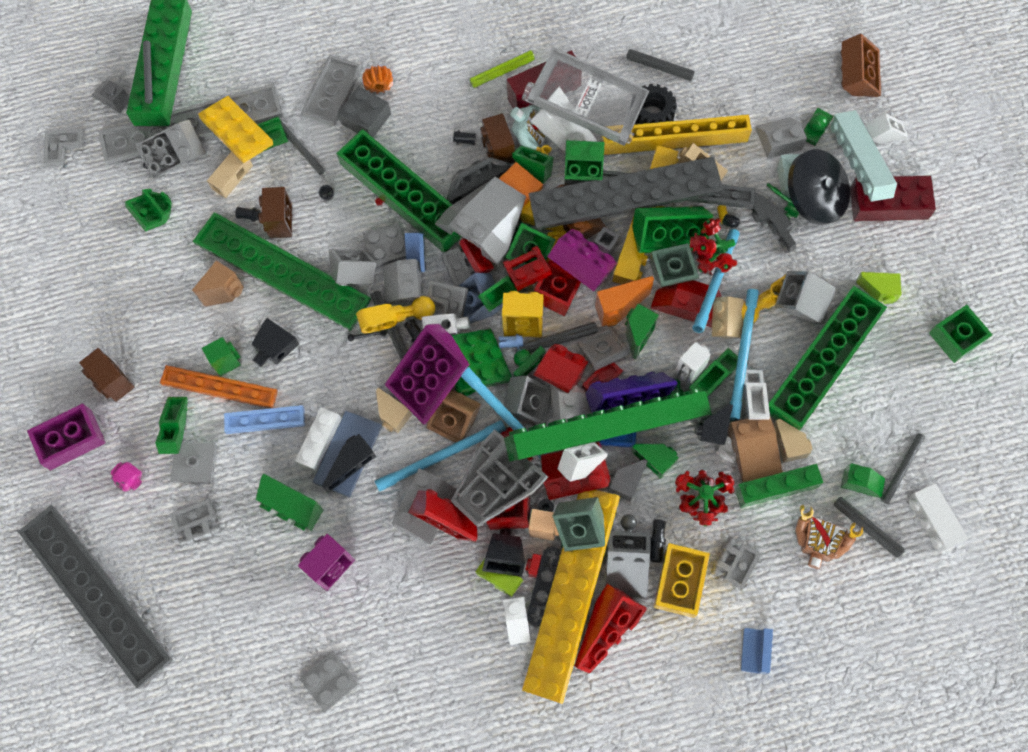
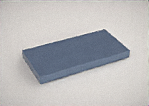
M345 411L314 477L313 483L322 487L340 450L351 436L360 434L372 449L382 429V424ZM364 467L332 491L350 498Z

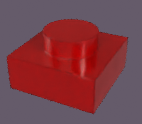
M533 553L532 559L528 558L525 569L529 571L528 577L537 578L542 555Z

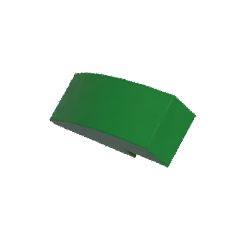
M508 275L478 297L487 310L491 312L503 304V293L517 291Z
M727 348L694 381L689 389L698 388L699 392L706 391L707 397H709L736 371L738 356Z
M168 397L158 422L160 430L155 441L159 454H179L186 424L187 397Z

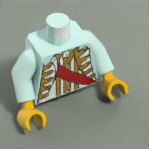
M529 105L520 109L515 107L510 113V116L515 119L512 132L517 137L520 146L522 145L549 155L547 153L551 152V147L548 145L542 147L546 135L530 121L539 111L540 107L535 105Z

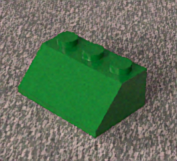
M263 473L256 495V500L260 503L259 507L269 513L271 510L277 512L276 516L286 522L288 519L294 521V526L302 531H305L306 528L312 531L324 509L317 501Z

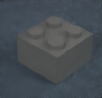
M358 86L339 110L338 115L343 126L356 133L363 129L370 136L374 137L389 118L391 112L387 101Z

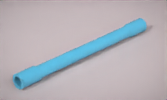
M736 229L729 230L726 241L734 239L736 246L740 232ZM735 246L728 248L726 253L731 255ZM718 267L715 269L704 301L692 327L697 333L704 332L709 318L708 315L724 275Z
M748 289L745 303L747 311L744 315L733 393L730 404L733 405L730 417L732 421H739L741 415L747 361L759 291L756 289Z
M468 367L461 377L470 387L478 392L512 430L524 428Z
M499 420L465 439L394 473L375 480V484L378 490L382 491L417 473L419 468L422 470L485 440L494 429L498 433L506 431L502 420Z

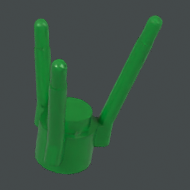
M767 183V187L788 202L784 208L786 211L784 214L790 220L791 217L797 218L799 212L794 207L791 198L784 195L770 183Z

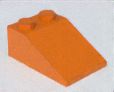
M653 276L597 291L595 308L601 326L610 327L617 325L618 322L627 316L631 308L635 309L638 303L640 304L651 294L654 281Z

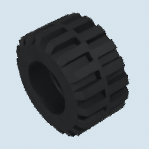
M649 84L648 87L642 86V88L649 90V93L634 125L674 121L677 103L672 91L668 92L667 87L664 86L662 88L659 84L657 86H653V84ZM634 95L632 96L630 110L636 99V96ZM654 106L659 108L661 112L650 113L644 108Z

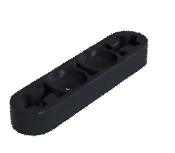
M553 546L547 547L543 552L527 614L529 624L534 627H539L542 620H538L537 623L533 622L531 614H535L537 607H533V604L544 607L548 601V598L545 602L537 601L536 594L539 591H544L549 597L556 569L554 570L548 566L543 567L544 563L548 565L549 557L546 555L550 554L551 551L555 552V556L558 558L553 559L552 566H556V569L561 555L560 550ZM544 571L552 573L553 578L550 582H544L541 579V574ZM542 608L540 609L541 617H543L545 611Z

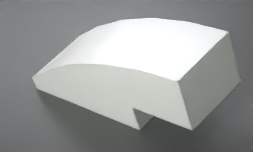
M746 370L743 400L749 420L770 419L766 383H764L763 370Z

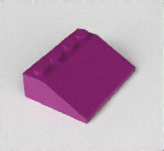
M428 324L421 331L384 385L425 425L467 369L469 363L454 338L440 324Z

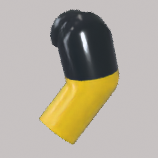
M719 205L717 207L722 225L730 228L739 226V218L728 214L726 206Z

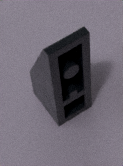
M360 434L348 438L345 442L346 444L340 450L322 485L327 493L331 492L376 458L375 453Z

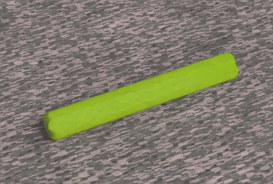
M529 50L471 77L470 83L472 87H478L535 59L534 53Z

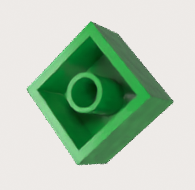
M967 304L938 323L929 332L953 363H956L975 350L993 335Z

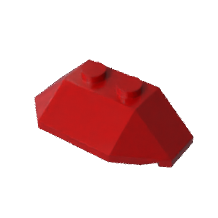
M691 280L661 287L656 290L651 309L694 322L709 285ZM719 289L717 291L716 297H722ZM712 305L711 310H710V313H709V315H708L709 318H708V321H707V324H706V326L711 327V328H712L713 305Z

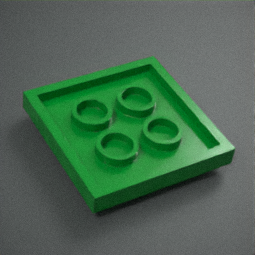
M491 328L451 335L468 361V367L480 378L486 387L510 382L512 375ZM462 377L456 382L460 393L475 390Z

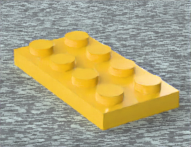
M229 96L224 97L198 113L201 121L243 163L273 145V140Z

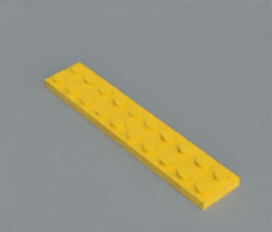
M598 490L579 493L576 500L598 497L604 514L605 546L565 551L564 547L562 548L522 691L562 704L620 496Z

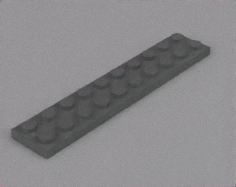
M709 157L603 178L602 180H593L529 193V200L536 230H542L635 211V208H652L723 194L724 190L715 157Z
M50 505L18 531L137 689L144 686L173 661L169 653L55 506Z

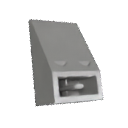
M190 120L179 122L136 144L153 178L207 154Z

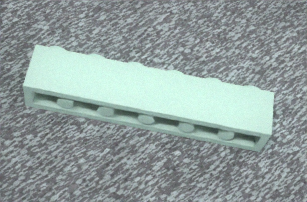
M857 111L834 114L833 122H831V131L835 133L838 144L842 146L844 156L850 161V167L854 169L857 180L863 186L864 193L868 195L871 202L893 198L897 182Z

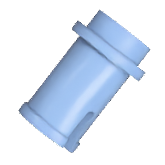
M523 335L499 336L500 348L517 347L519 349L523 347Z

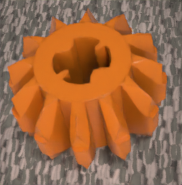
M377 65V67L371 66L370 69H365L362 79L366 90L378 94L379 92L384 93L385 90H390V87L393 86L392 72L386 66L380 67Z

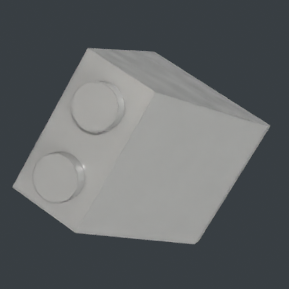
M787 271L774 308L809 323L823 325L828 315L830 303L834 299L836 288L811 272Z

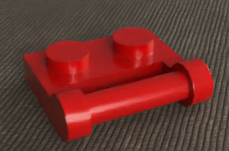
M538 246L533 247L531 251L513 260L502 262L517 291L552 275V271ZM534 257L537 259L516 270L512 269Z

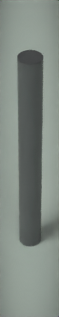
M144 41L145 102L151 104L153 102L151 43Z
M281 121L288 140L316 172L322 175L325 172L323 167Z
M918 433L881 500L883 503H890L925 438L923 434Z

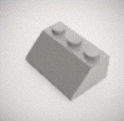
M419 468L392 521V525L394 528L431 545L438 528L409 514V509L418 490L426 491L431 489L438 493L437 497L452 500L457 489L439 477Z

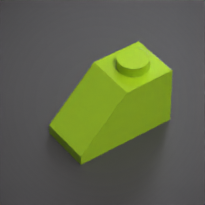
M861 272L856 279V283L879 302L892 304L902 295L900 273Z

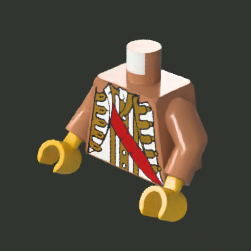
M804 505L800 506L802 516L798 519L795 533L798 544L801 546V552L810 555L808 566L811 568L820 569L822 560L830 562L833 559H839L849 551L856 541V537H860L863 534V527L858 532L853 531L856 523L851 524L850 533H848V529L812 517L814 514L812 507H810L808 513H804Z

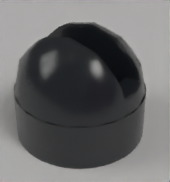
M323 185L319 189V195L321 199L330 201L334 197V190L329 185Z

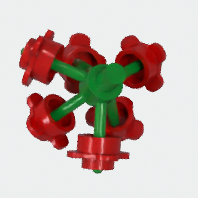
M712 218L703 223L704 227L700 231L702 234L706 233L707 236L714 235L717 241L707 239L705 236L697 235V233H695L694 237H690V241H688L690 248H693V252L697 251L699 254V259H696L698 262L697 268L703 274L708 273L712 275L711 271L715 267L721 269V272L726 273L737 265V260H733L732 255L726 253L728 248L735 246L734 239L726 241L725 239H720L717 234L721 229L718 224L721 221L720 218L715 220Z
M700 470L696 477L689 476V471L679 474L675 481L677 493L680 490L687 492L690 488L698 491L697 497L693 495L687 496L686 494L681 495L679 509L682 512L689 513L694 517V521H699V525H704L705 527L712 525V521H718V518H714L717 514L728 511V506L725 505V497L723 495L713 496L717 489L722 493L727 491L730 494L734 493V480L731 475H726L721 471L718 473L719 477L714 481L713 478L707 475L705 470ZM699 500H703V511H696L700 506Z

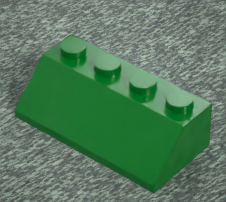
M703 206L635 208L632 227L637 251L639 253H650L687 244L690 241V237H694L695 233L709 239L706 233L702 234L700 231L704 227L703 223L712 219L713 214Z

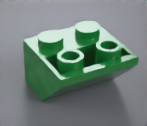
M566 140L564 179L602 180L605 142Z

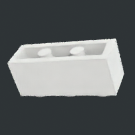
M695 342L679 359L673 379L680 380V385L688 390L704 372L711 356L709 350L704 345H699Z
M322 407L320 408L295 460L299 467L317 473L341 422L339 414Z
M936 483L908 497L911 509L918 514L921 526L928 531L932 545L939 552L969 539Z

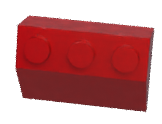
M600 441L595 442L601 448ZM564 449L541 455L542 472L548 476L543 483L549 500L606 488L609 485L611 478L605 459L586 478L570 482L557 469Z
M431 489L426 491L418 490L409 509V514L458 540L476 542L478 538L477 526L454 506L450 499L437 497L438 493Z

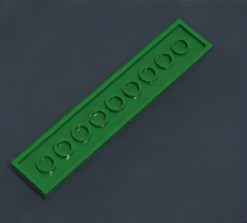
M215 212L193 240L194 244L349 331L353 329L358 321L356 313L361 309L367 308L371 302L369 296L348 285H338L327 273Z

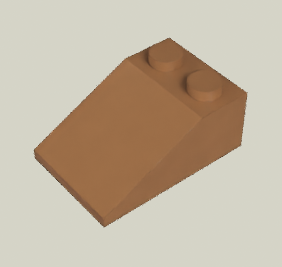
M771 417L769 420L743 419L729 424L727 433L732 441L731 445L736 454V462L743 483L782 473L776 432Z

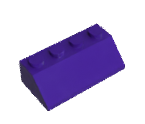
M649 372L643 376L632 375L627 379L620 380L615 378L605 383L594 382L589 386L585 395L591 413L600 410L605 412V410L622 405L624 407L631 403L670 395L677 382L664 372Z

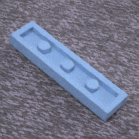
M303 405L224 413V431L226 434L305 426V409Z

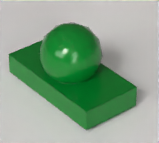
M817 108L804 128L807 137L806 142L816 146L834 116Z
M540 346L533 354L526 349L516 351L513 360L518 368L513 372V377L527 376L540 364L546 354V350Z

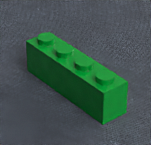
M813 464L740 483L734 490L740 508H745L817 489L824 482L818 465Z

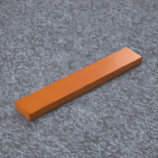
M168 365L165 366L160 380V384L268 409L273 408L278 393L277 389Z

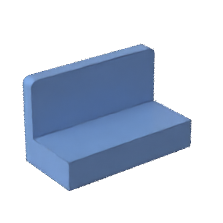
M424 232L405 233L406 260L416 259L420 263L421 272H425Z
M745 628L743 630L741 671L765 675L770 673L773 629L764 628L757 630Z

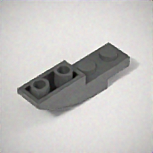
M755 192L754 206L751 209L753 211L751 215L754 220L760 222L762 226L769 222V229L773 234L777 233L780 238L778 242L783 249L787 248L789 252L796 249V242L788 232L792 230L793 224L774 203Z

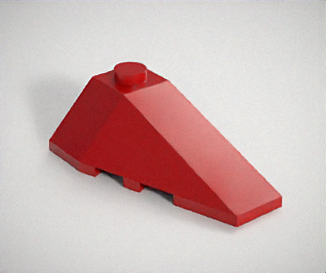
M607 583L596 600L574 666L577 669L591 673L608 655L607 650L614 643L618 645L622 641L621 636L628 629L632 631L638 624L647 607Z

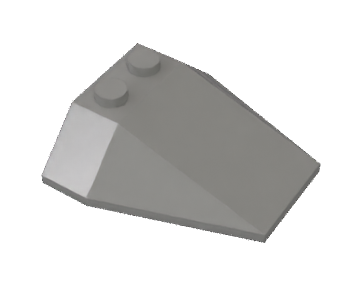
M494 177L447 208L435 225L450 235L453 232L458 233L481 248L482 256L498 265L509 250L526 196Z
M494 429L479 446L451 502L479 527L533 494L548 476L527 458L509 462L504 437Z

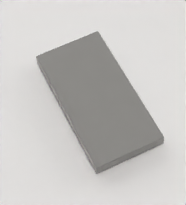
M329 55L303 107L302 116L335 127L339 119L338 112L348 100L363 69L362 65Z

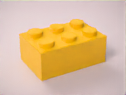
M517 291L503 293L502 321L504 336H516V334L523 335V337H542L543 294L537 292L522 294Z
M668 543L665 549L653 608L695 618L699 611L710 553Z

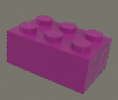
M573 229L559 238L547 256L593 292L608 278L618 264L611 255L602 252L595 243L589 242L582 233Z
M83 403L27 430L40 464L50 471L106 444L92 410Z
M327 533L316 540L314 543L315 547L310 552L304 553L299 560L300 563L297 565L326 591L335 584L355 561Z

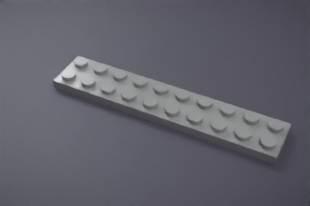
M274 83L229 95L256 124L277 116L279 118L283 117ZM224 97L172 111L169 126H134L131 122L98 131L105 163L111 165L140 157L141 155L136 144L186 120H190L199 140L216 136L201 121L198 113Z

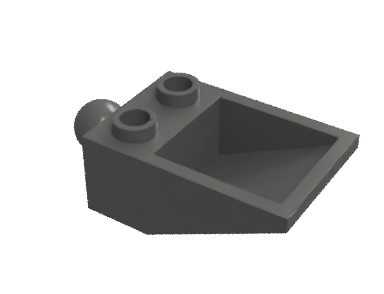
M627 514L621 519V526L624 531H610L606 546L605 586L608 583L630 597L647 598L651 533L633 532V529L637 526V520L633 515ZM618 540L621 544L620 547H614L613 542ZM635 541L641 543V547L639 549L634 547Z

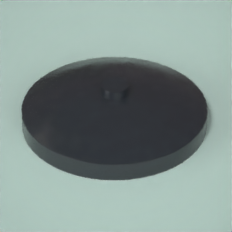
M820 149L804 152L792 162L788 173V190L792 203L800 215L807 221L817 225H826L839 220L845 214L850 202V184L841 163L832 154Z

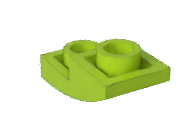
M484 558L475 573L492 583L496 589L512 597L523 582V579L519 576L482 571Z

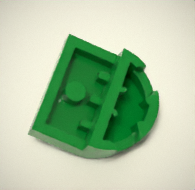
M144 189L141 196L125 201V207L145 232L165 224L171 214V200L162 191L157 193L152 192V189Z

